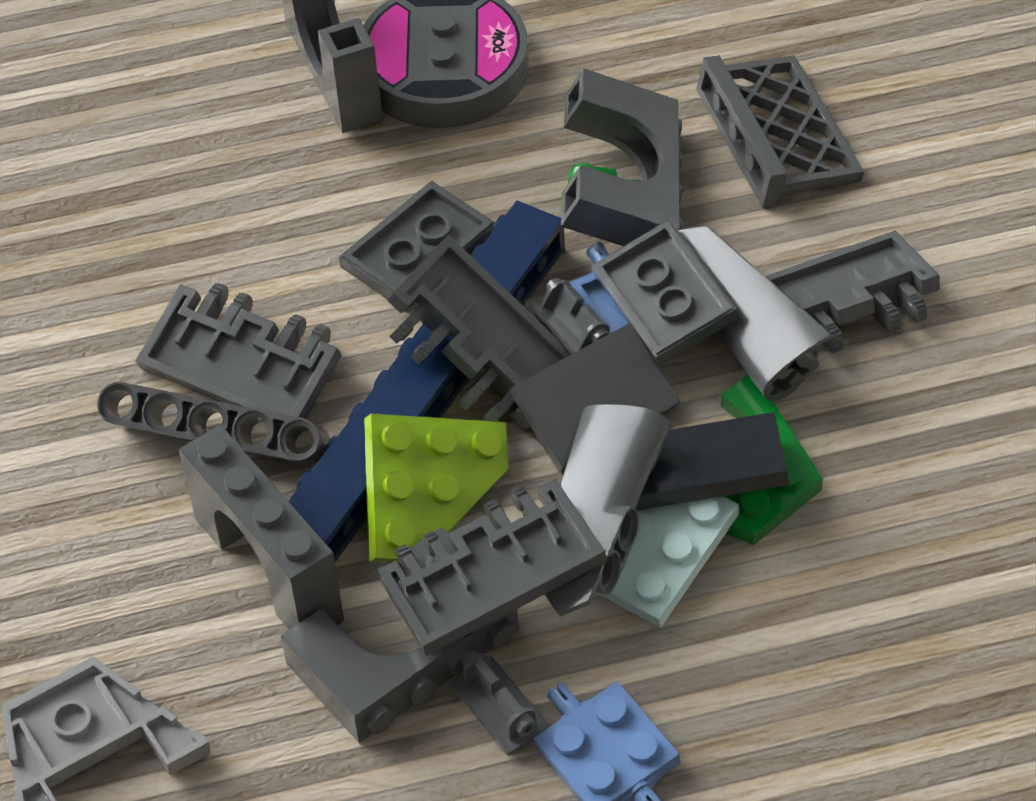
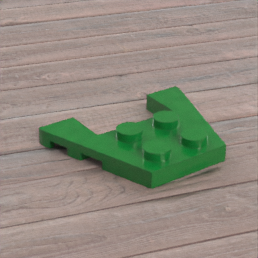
M747 374L721 394V407L735 418L775 413L789 478V485L724 496L739 504L740 512L726 534L755 545L822 491L823 478L774 402L767 400L761 394Z

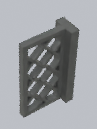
M720 55L704 57L696 90L762 208L779 205L781 194L862 180L864 170L795 55L725 65ZM788 72L793 81L789 84L770 75ZM742 78L755 83V86L750 90L736 84L734 79ZM762 87L782 94L783 97L780 101H777L759 92ZM792 98L808 105L810 110L807 113L789 106L787 103ZM751 104L772 112L769 119L752 113L750 109ZM779 116H782L801 125L796 131L777 123L776 120ZM807 127L824 133L827 137L826 142L804 134ZM768 133L789 141L786 149L770 143L766 137ZM796 145L818 153L815 160L793 152ZM825 157L842 163L845 168L833 169L821 163ZM787 163L807 173L805 175L788 177L783 166Z

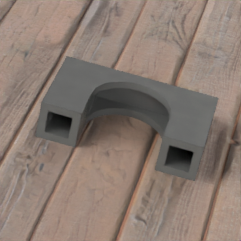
M282 0L286 25L342 133L383 121L375 48L361 20L356 18L340 23L334 0Z
M582 68L565 95L564 128L603 140L621 149L634 161L643 181L622 179L580 165L562 192L561 227L621 246L627 245L669 219L677 230L683 229V218L679 216V203L683 194V185L679 183V169L682 164L683 153L679 151L682 120L678 119V100Z
M218 425L181 447L179 453L195 519L221 550L241 537H246L258 556L268 578L275 614L290 630L321 608L337 625L343 622L344 614L332 550L222 425Z
M442 527L434 531L449 554L454 553L455 551L450 544L448 533ZM424 539L409 548L413 551L422 569L435 563L434 558L429 555L425 548ZM322 608L281 635L286 664L354 739L360 743L371 734H379L385 731L393 723L395 717L412 705L424 703L433 695L436 688L453 676L458 677L463 674L464 667L461 664V660L468 652L477 650L479 654H486L493 648H501L506 645L519 630L518 611L516 609L428 656H425L421 647L415 651L395 656L378 655L368 652L356 645Z

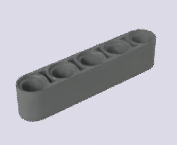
M114 382L107 385L100 392L97 399V409L100 416L111 424L131 431L191 442L207 432L206 423L213 414L220 413L222 416V427L246 454L305 466H315L330 439L328 432L323 427L301 417L124 382ZM130 395L133 401L131 411L126 416L120 418L118 414L119 402L125 396ZM175 404L177 417L171 425L165 427L162 422V413L167 406ZM265 421L268 427V434L262 443L254 445L251 440V431L257 423ZM310 430L314 437L313 445L307 452L299 454L296 449V440L302 432Z

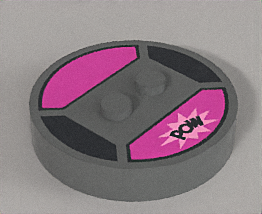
M388 0L378 7L363 25L375 48L382 111L408 124L430 128H449L464 126L486 119L505 108L514 100L523 88L528 75L527 31L517 11L505 0Z

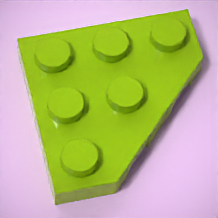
M370 414L364 418L369 562L392 563L397 561V563H400L395 549L405 544L408 548H411L423 539L424 534L432 530L436 531L440 527L448 533L508 470L506 422Z

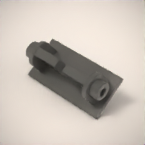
M559 278L550 280L546 285L545 290L547 293L543 300L528 299L527 304L539 317V322L546 329L552 331L571 354L609 334V326L589 305H582L584 299L567 280H560Z
M473 650L462 658L463 674L451 680L450 685L508 756L533 741L534 737L550 727L492 656L488 657L485 653L479 654L477 650Z

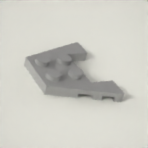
M94 657L81 662L1 705L9 758L14 776L16 801H57L50 788L141 738H146L170 776L211 753L209 743L202 734L196 730L191 732L178 722L174 714L164 707L158 708L141 696L138 688Z

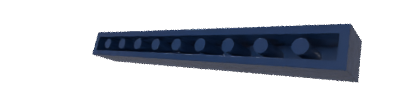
M516 200L506 215L502 214L498 217L491 235L483 245L479 244L476 246L471 257L524 306L565 250L564 228L561 227V218ZM422 323V326L415 335L403 342L396 360L388 370L385 369L380 372L371 393L363 403L359 402L355 405L346 426L338 436H333L329 439L321 459L312 470H307L301 476L295 493L288 502L332 550L335 562L368 518L364 418L370 414L442 418L469 381V378L441 352L453 339L449 334L444 337L419 365L411 356L414 354L416 347L423 340H427L433 332Z

